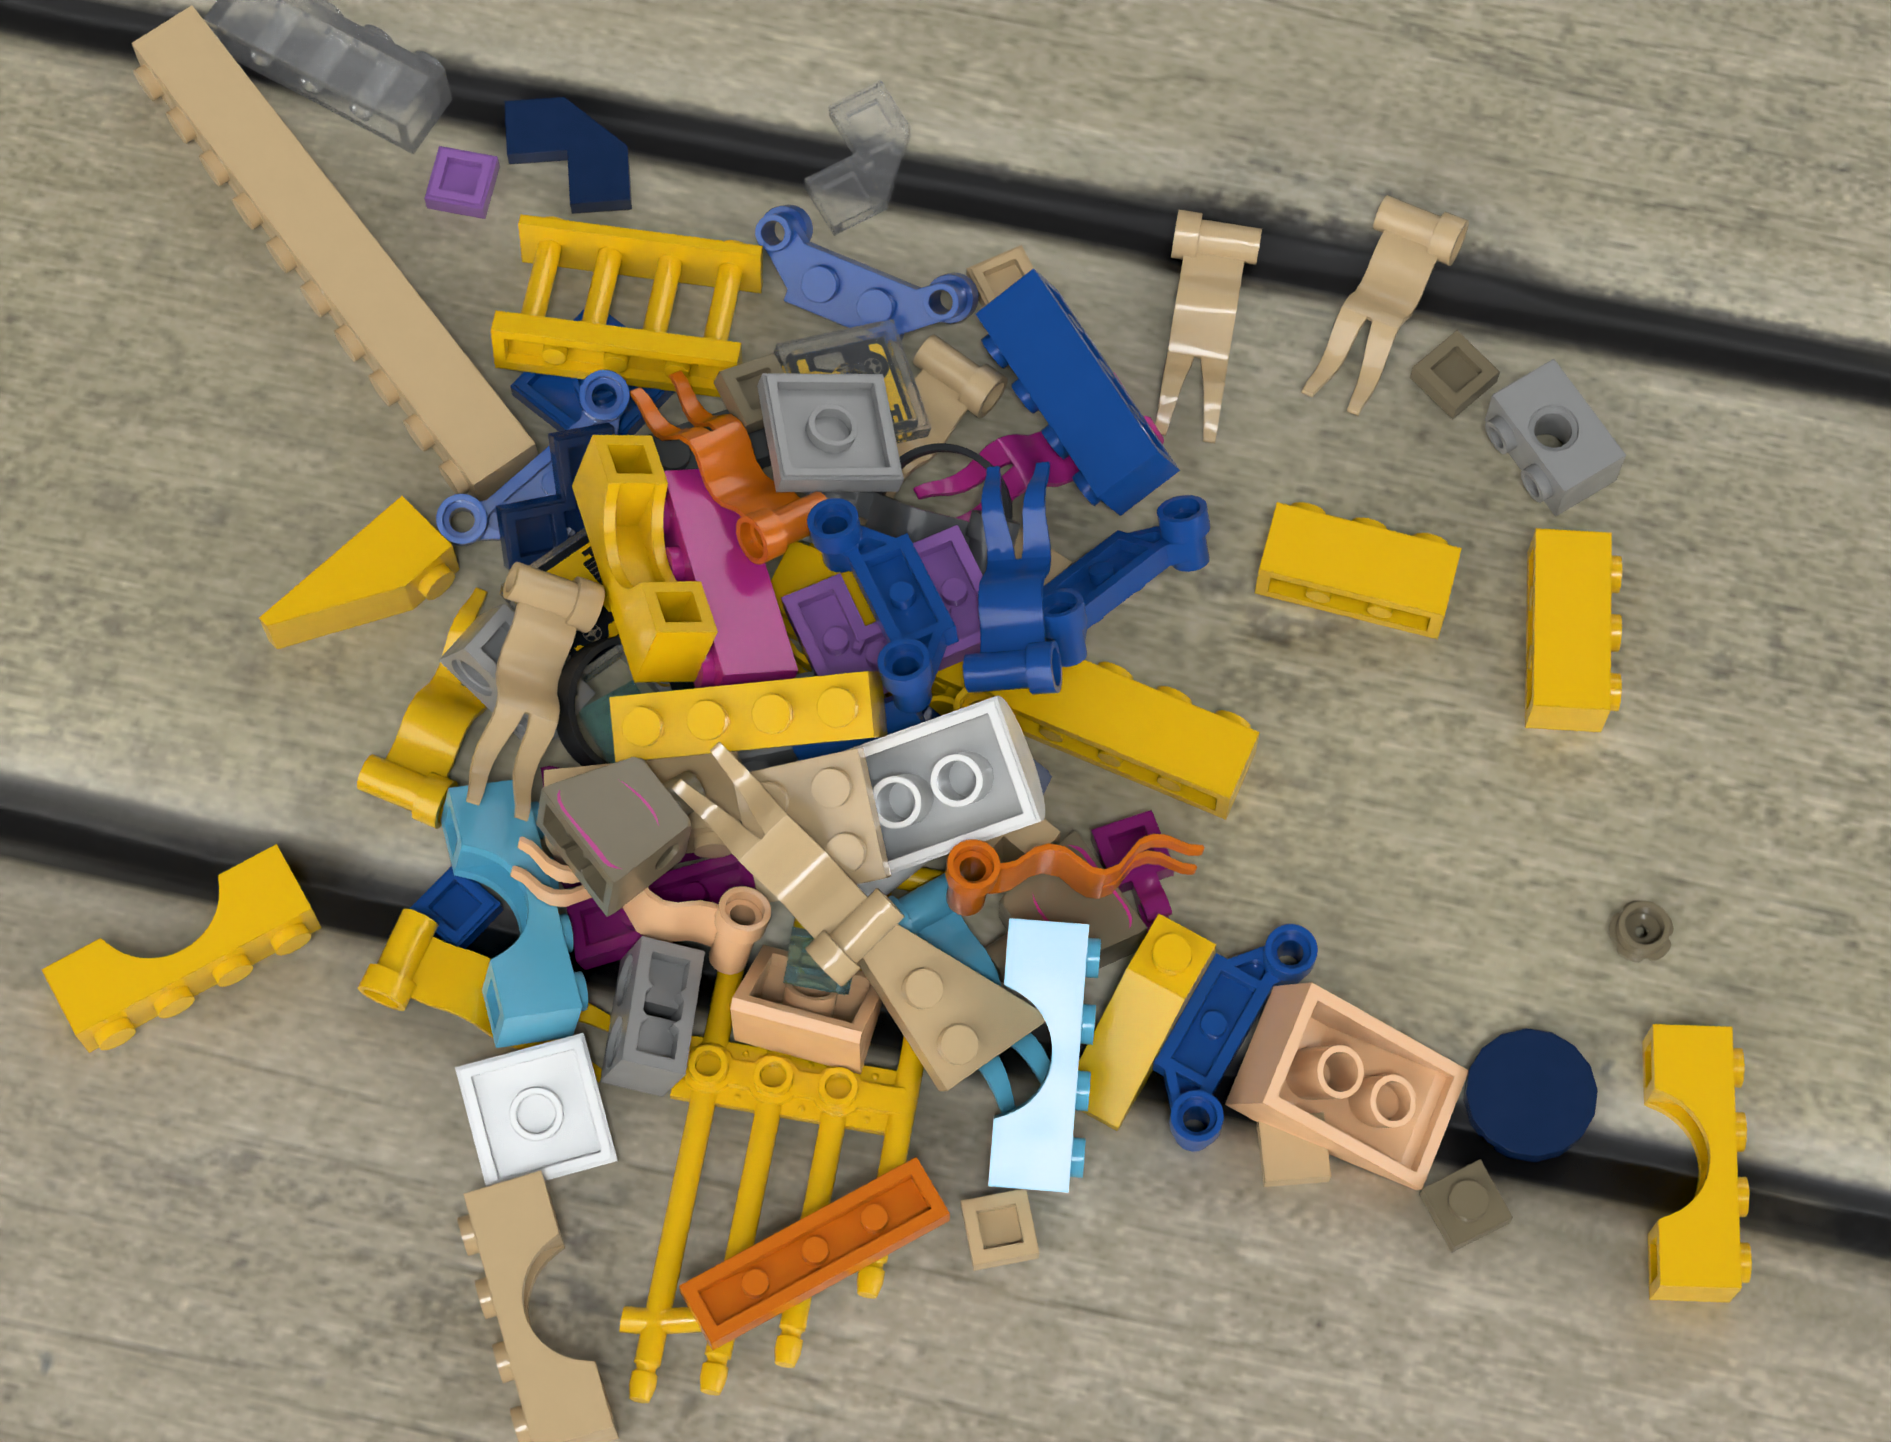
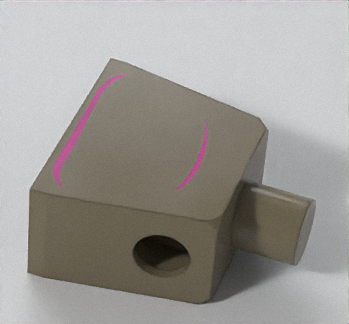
M631 757L542 788L536 825L607 917L617 912L679 863L685 856L692 828L687 815L694 812V810L680 798L672 787L682 779L706 797L701 783L690 771H685L661 783L643 759Z
M1076 830L1058 844L1066 846L1092 867L1104 869ZM1039 874L1024 880L1004 894L999 901V918L1007 931L1009 918L1089 924L1088 938L1101 939L1099 969L1136 953L1147 934L1146 925L1118 887L1112 894L1103 898H1086L1073 890L1061 878ZM1008 933L985 948L1002 983H1004Z

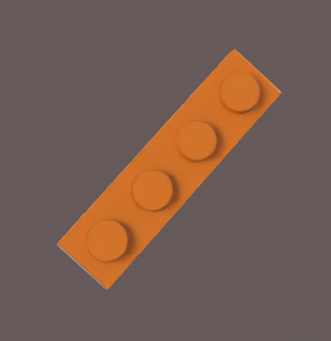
M915 1157L679 1285L680 1293L713 1351L949 1222L950 1212L920 1161Z

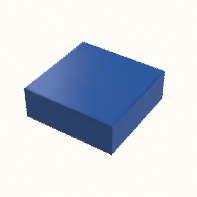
M452 866L409 908L428 916L438 924L434 935L440 940L466 949L503 911L501 903L475 880L454 876Z

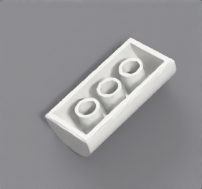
M1001 696L986 699L848 749L864 748L891 874L947 855L954 846L962 841L970 839L987 841L1041 822L1045 818L1043 792L1032 754L1013 711Z

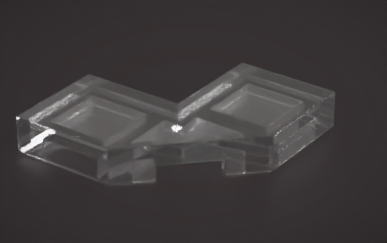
M881 80L829 106V117L853 155L804 179L807 193L834 236L887 210L894 189V181L910 140V125Z

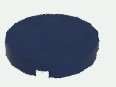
M1526 1028L1501 1034L1481 1049L1468 1071L1463 1101L1470 1125L1480 1138L1483 1136L1488 1143L1495 1146L1494 1150L1508 1158L1537 1162L1559 1157L1582 1138L1595 1116L1598 1089L1590 1064L1573 1044L1552 1032Z

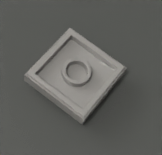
M762 373L757 388L776 492L899 491L904 478L883 374Z

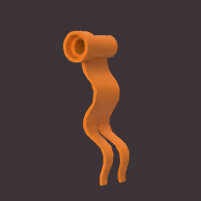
M682 371L670 374L669 378L676 389L684 414L694 426L692 428L680 429L670 424L661 415L650 396L641 387L629 391L631 398L636 403L653 435L662 441L680 439L687 444L695 455L705 488L713 500L721 507L730 509L741 516L736 524V535L743 553L751 562L757 565L764 564L785 554L788 545L810 536L807 524L808 514L816 504L826 500L827 497L818 491L803 498H800L795 492H776L774 481L763 472L756 460L751 440L742 422L732 414L712 415L706 411L697 400L688 379ZM704 427H710L713 431H710Z
M1150 834L1140 838L1119 864L1102 869L1092 867L1066 846L1050 843L1034 847L1015 861L1000 863L997 852L988 843L976 839L965 840L952 848L947 859L945 871L948 883L946 901L949 908L956 914L971 916L983 908L987 894L1010 891L1027 878L1039 874L1059 877L1073 890L1086 898L1100 899L1112 894L1132 869L1144 864L1161 865L1180 874H1195L1197 865L1182 863L1162 852L1147 850L1151 847L1168 848L1188 856L1202 855L1205 847L1198 844H1189L1165 834Z

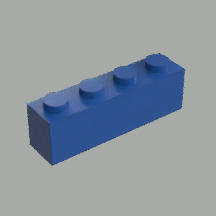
M1034 268L976 313V316L988 332L981 339L984 347L1000 367L1004 369L1010 365L1018 377L1011 384L1012 389L1031 413L1034 414L1040 410L1048 422V425L1041 430L1042 434L1063 460L1068 456L1072 458L1079 469L1072 478L1079 490L1093 506L1102 501L1121 516L1180 471L1061 294Z

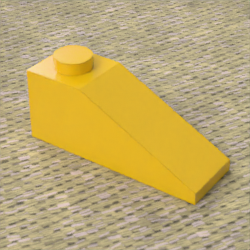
M401 496L261 615L259 620L269 642L276 649H281L414 610L426 598L434 600L441 596L453 583L455 573L460 570L453 546Z
M1161 914L1157 915L1128 965L1094 1031L1093 1045L1087 1044L1079 1060L1078 1071H1091L1088 1111L1081 1112L1116 1131L1119 1130L1152 1073L1156 1057L1213 960L1217 944Z

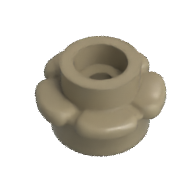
M1629 902L1624 906L1623 912L1614 914L1610 921V938L1617 942V952L1629 961L1639 963L1647 958L1650 961H1656L1665 956L1671 947L1669 936L1674 931L1673 923L1665 910L1653 902ZM1642 927L1646 929L1647 936L1640 938L1636 935L1635 930Z

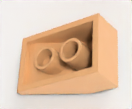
M1312 982L1273 986L1225 1105L1256 1122H1263L1328 1149L1331 1156L1414 1190H1422L1469 1070ZM1324 1112L1325 1122L1309 1113Z

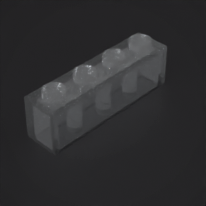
M217 0L204 17L206 24L236 61L413 155L452 101L446 71L436 58L424 51L417 50L415 53L404 49L395 44L386 32L374 25L366 24L363 27L345 18L342 12L327 0Z

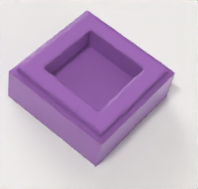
M439 146L424 198L426 207L428 209L486 219L500 169L498 157Z

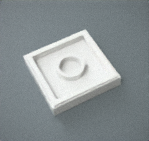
M584 1033L455 1067L486 1187L540 1170L546 1181L618 1161Z

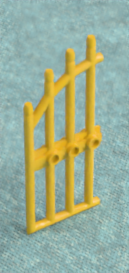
M922 867L896 889L913 891L944 874L945 871ZM795 918L788 951L811 957L805 948L814 938ZM744 969L732 975L717 971L704 1036H691L686 1074L671 1089V1099L689 1102L646 1307L624 1306L621 1315L619 1332L640 1334L634 1358L636 1369L631 1372L629 1382L630 1400L638 1403L650 1402L656 1389L658 1380L656 1369L661 1366L667 1334L702 1332L688 1307L673 1308L715 1107L754 1113L724 1257L725 1261L755 1244L780 1118L819 1124L800 1220L831 1203L845 1129L884 1136L876 1178L906 1163L924 1067L904 1036L897 1071L863 1065L861 1074L851 1072L843 1067H831L761 1047L729 1042L732 1030L730 1011L732 998L742 982ZM888 1255L858 1271L856 1281L857 1294L859 1296L870 1299L877 1298L883 1286L885 1276L883 1265L887 1263ZM812 1297L781 1313L779 1323L781 1334L777 1335L774 1348L776 1365L785 1368L795 1367L802 1351L803 1340L801 1339V1334L806 1330ZM735 1339L713 1351L707 1342L704 1353L707 1356V1360L702 1364L700 1373V1391L702 1393L714 1396L721 1394L727 1380L729 1371L727 1361L731 1359Z

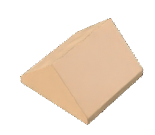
M763 945L732 998L730 1011L734 1040L831 1067H843L851 1072L861 1074L883 1002L861 970L841 987L812 957Z

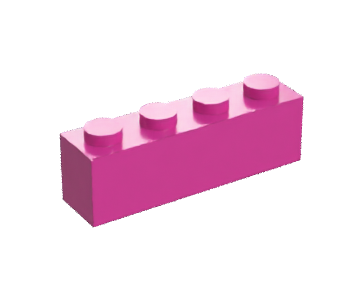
M699 469L664 471L668 486L664 504L663 529L669 566L677 581H701L718 631L705 661L701 665L695 682H693L695 687L704 688L794 679L798 668L766 564L757 565L751 562L743 553L737 539L736 524L741 516L730 509L721 507L713 500L705 488Z

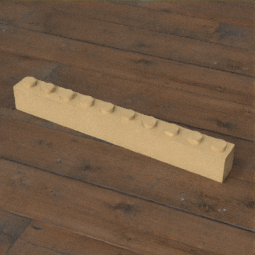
M191 5L132 42L131 44L140 64L138 68L133 70V73L142 89L152 101L162 97L171 109L166 112V116L184 143L187 144L194 139L204 153L199 155V159L212 180L219 187L226 182L237 194L232 201L246 224L252 230L260 225L271 238V240L266 242V246L279 267L285 273L295 269L305 282L300 286V290L313 311L319 317L329 313L339 326L338 329L334 330V334L347 355L354 362L363 357L374 371L368 377L381 399L389 407L398 402L408 415V418L403 420V423L419 448L425 452L432 447L444 463L439 465L438 468L455 494L468 493L479 501L487 500L537 457L536 444L196 9Z

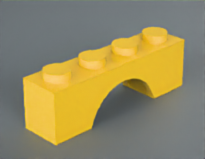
M592 435L573 481L572 488L634 683L695 682L701 665L704 663L718 631L701 581H677L669 566L663 529L664 504L668 482L653 437L650 435Z
M863 671L609 697L615 763L631 757L651 760L712 754L710 750L718 742L729 752L880 738L888 735L883 684L879 671Z
M277 844L218 875L219 899L214 917L204 933L185 949L159 958H139L124 954L99 938L41 969L75 1036L89 1053L98 1048L100 1050H110L124 1044L135 1035V1028L157 1016L165 1019L180 1014L194 1003V996L215 985L226 987L241 981L252 972V965L274 953L282 956L300 949L309 942L311 933L322 928Z
M1653 1024L1642 1041L1644 1106L1664 1114L1684 1131L1694 1148L1699 1175L1693 1200L1681 1210L1658 1219L1647 1234L1649 1300L1730 1303L1742 1289V1283H1749L1752 1271L1751 1247L1748 1242H1740L1739 1217H1746L1749 1210L1747 1177H1738L1737 1152L1745 1151L1747 1141L1746 1115L1744 1112H1736L1735 1088H1741L1744 1081L1745 1062L1743 1049L1733 1048V1027Z

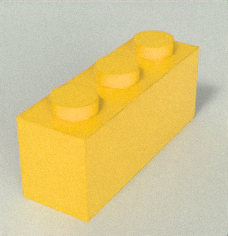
M1277 502L1258 571L1255 594L1438 640L1462 548L1449 545L1442 537L1430 533H1416L1412 536L1388 530L1384 524L1370 518L1358 517L1347 520L1327 515L1322 508L1310 503L1295 502L1287 505Z
M1535 529L1527 552L1525 728L1601 732L1610 711H1619L1622 678L1620 673H1611V652H1619L1622 616L1621 614H1611L1612 593L1620 592L1622 557L1612 555L1611 532Z

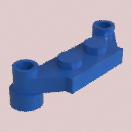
M788 204L774 207L756 225V240L767 251L787 287L784 298L785 302L872 338H882L894 347L901 344L904 333L938 322L957 323L970 317L977 308L979 301L978 289L975 283L964 274L948 273L934 279L929 286L919 287L810 242L813 234L812 221L807 212L796 205ZM777 222L783 226L785 231L782 241L775 234ZM943 290L947 291L952 297L953 304L950 310L946 309L941 303L940 296Z
M598 370L588 375L582 382L579 390V402L582 408L581 418L568 430L610 423L614 426L615 435H617L620 417L624 414L629 404L630 393L626 381L619 374L610 370ZM599 390H609L614 394L616 402L612 407L602 409L593 403V395ZM550 446L543 450L487 500L479 501L468 494H455L445 499L439 506L436 515V523L440 534L451 544L457 546H468L477 541H500L496 506L556 495ZM459 512L470 513L475 518L473 527L463 533L455 531L451 527V520L455 514Z
M1182 495L1164 501L1157 509L1159 526L1130 533L1117 530L1043 586L1045 640L1057 642L1062 667L1074 666L1085 660L1087 657L1085 643L1087 629L1101 621L1105 615L1131 595L1140 591L1166 568L1173 566L1176 570L1191 572L1199 570L1209 563L1210 557L1206 535L1210 531V520L1207 503L1204 499L1194 495Z
M841 498L823 500L816 504L808 514L807 524L812 543L822 553L824 564L828 569L839 573L847 571L853 573L888 643L882 648L877 659L882 684L892 694L893 702L897 709L904 713H918L927 708L932 700L931 688L946 647L959 642L956 626L908 533L895 538L861 526L858 511L851 502Z
M1285 924L1277 927L1270 933L1265 946L1229 959L1216 953L1156 1057L1152 1070L1164 1076L1171 1110L1169 1118L1170 1130L1178 1145L1183 1149L1191 1152L1201 1151L1212 1144L1220 1135L1224 1121V1112L1220 1102L1213 1095L1268 1000L1273 986L1298 984L1312 971L1317 958L1318 946L1314 936L1306 928L1296 924ZM1291 956L1296 959L1298 964L1286 965L1279 960V957ZM1189 1120H1198L1204 1124L1206 1129L1201 1132H1193L1187 1129L1184 1123Z

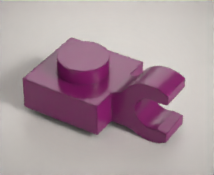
M1152 810L1091 830V841L1100 864L1104 869L1119 864L1140 838L1150 834H1161ZM1151 847L1147 849L1170 856L1167 848ZM1144 864L1136 867L1129 872L1118 886L1121 893L1132 890L1139 917L1146 925L1147 933L1158 914L1169 918V915H1172L1171 906L1159 880L1174 876V871L1161 865Z

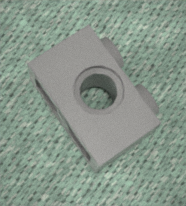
M1555 359L1492 395L1485 418V429L1490 441L1500 453H1509L1521 469V479L1530 496L1539 503L1544 501L1555 517L1617 480L1626 454ZM1541 434L1553 435L1562 442L1563 446L1556 448L1547 447L1540 443L1536 436Z

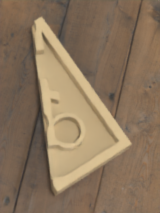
M899 924L858 962L939 1092L950 1090L1046 1022L1038 1009Z

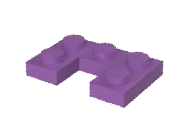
M958 525L913 543L956 626L959 642L946 647L938 671L963 661L965 654L980 653L981 637L978 591L983 575ZM840 573L781 597L783 609L815 676L879 671L877 664L878 655L888 643L877 622L865 626ZM883 686V692H884V694L887 693V692H889V691H887V690L885 689V687Z

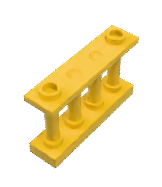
M520 214L518 228L522 262L532 263L533 266L521 313L495 311L491 326L495 368L585 379L588 375L598 370H610L619 374L629 386L675 392L676 389L669 375L682 371L695 394L721 398L714 385L719 371L742 364V343L728 341L738 292L762 293L763 246L745 244L737 240L722 241L569 221L554 216L538 217ZM558 267L593 271L581 321L545 317ZM618 275L654 279L642 329L606 325ZM678 283L714 287L703 337L667 333Z

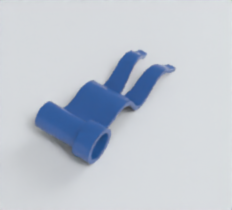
M1050 462L1036 463L1034 474L1025 492L1022 511V559H1016L1005 517L1001 493L1000 466L987 467L981 505L987 545V567L980 580L978 591L981 642L980 653L965 654L963 677L968 693L1029 688L1030 693L1036 695L1059 693L1061 690L1062 662L1060 650L1056 641H1045L1043 611L1044 580L1049 574L1051 566V544L1045 502Z

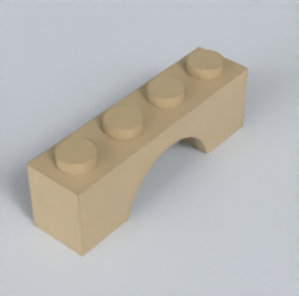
M540 1170L464 1193L469 1214L457 1217L458 1225L467 1255L471 1256L480 1253L486 1277L475 1280V1287L485 1319L497 1316L504 1341L492 1344L502 1382L506 1383L515 1380L521 1405L510 1408V1414L518 1442H609L619 1439L601 1373L596 1362L573 1359L556 1353L541 1342L531 1327L529 1302L534 1283L547 1263L565 1249L549 1189L542 1171Z

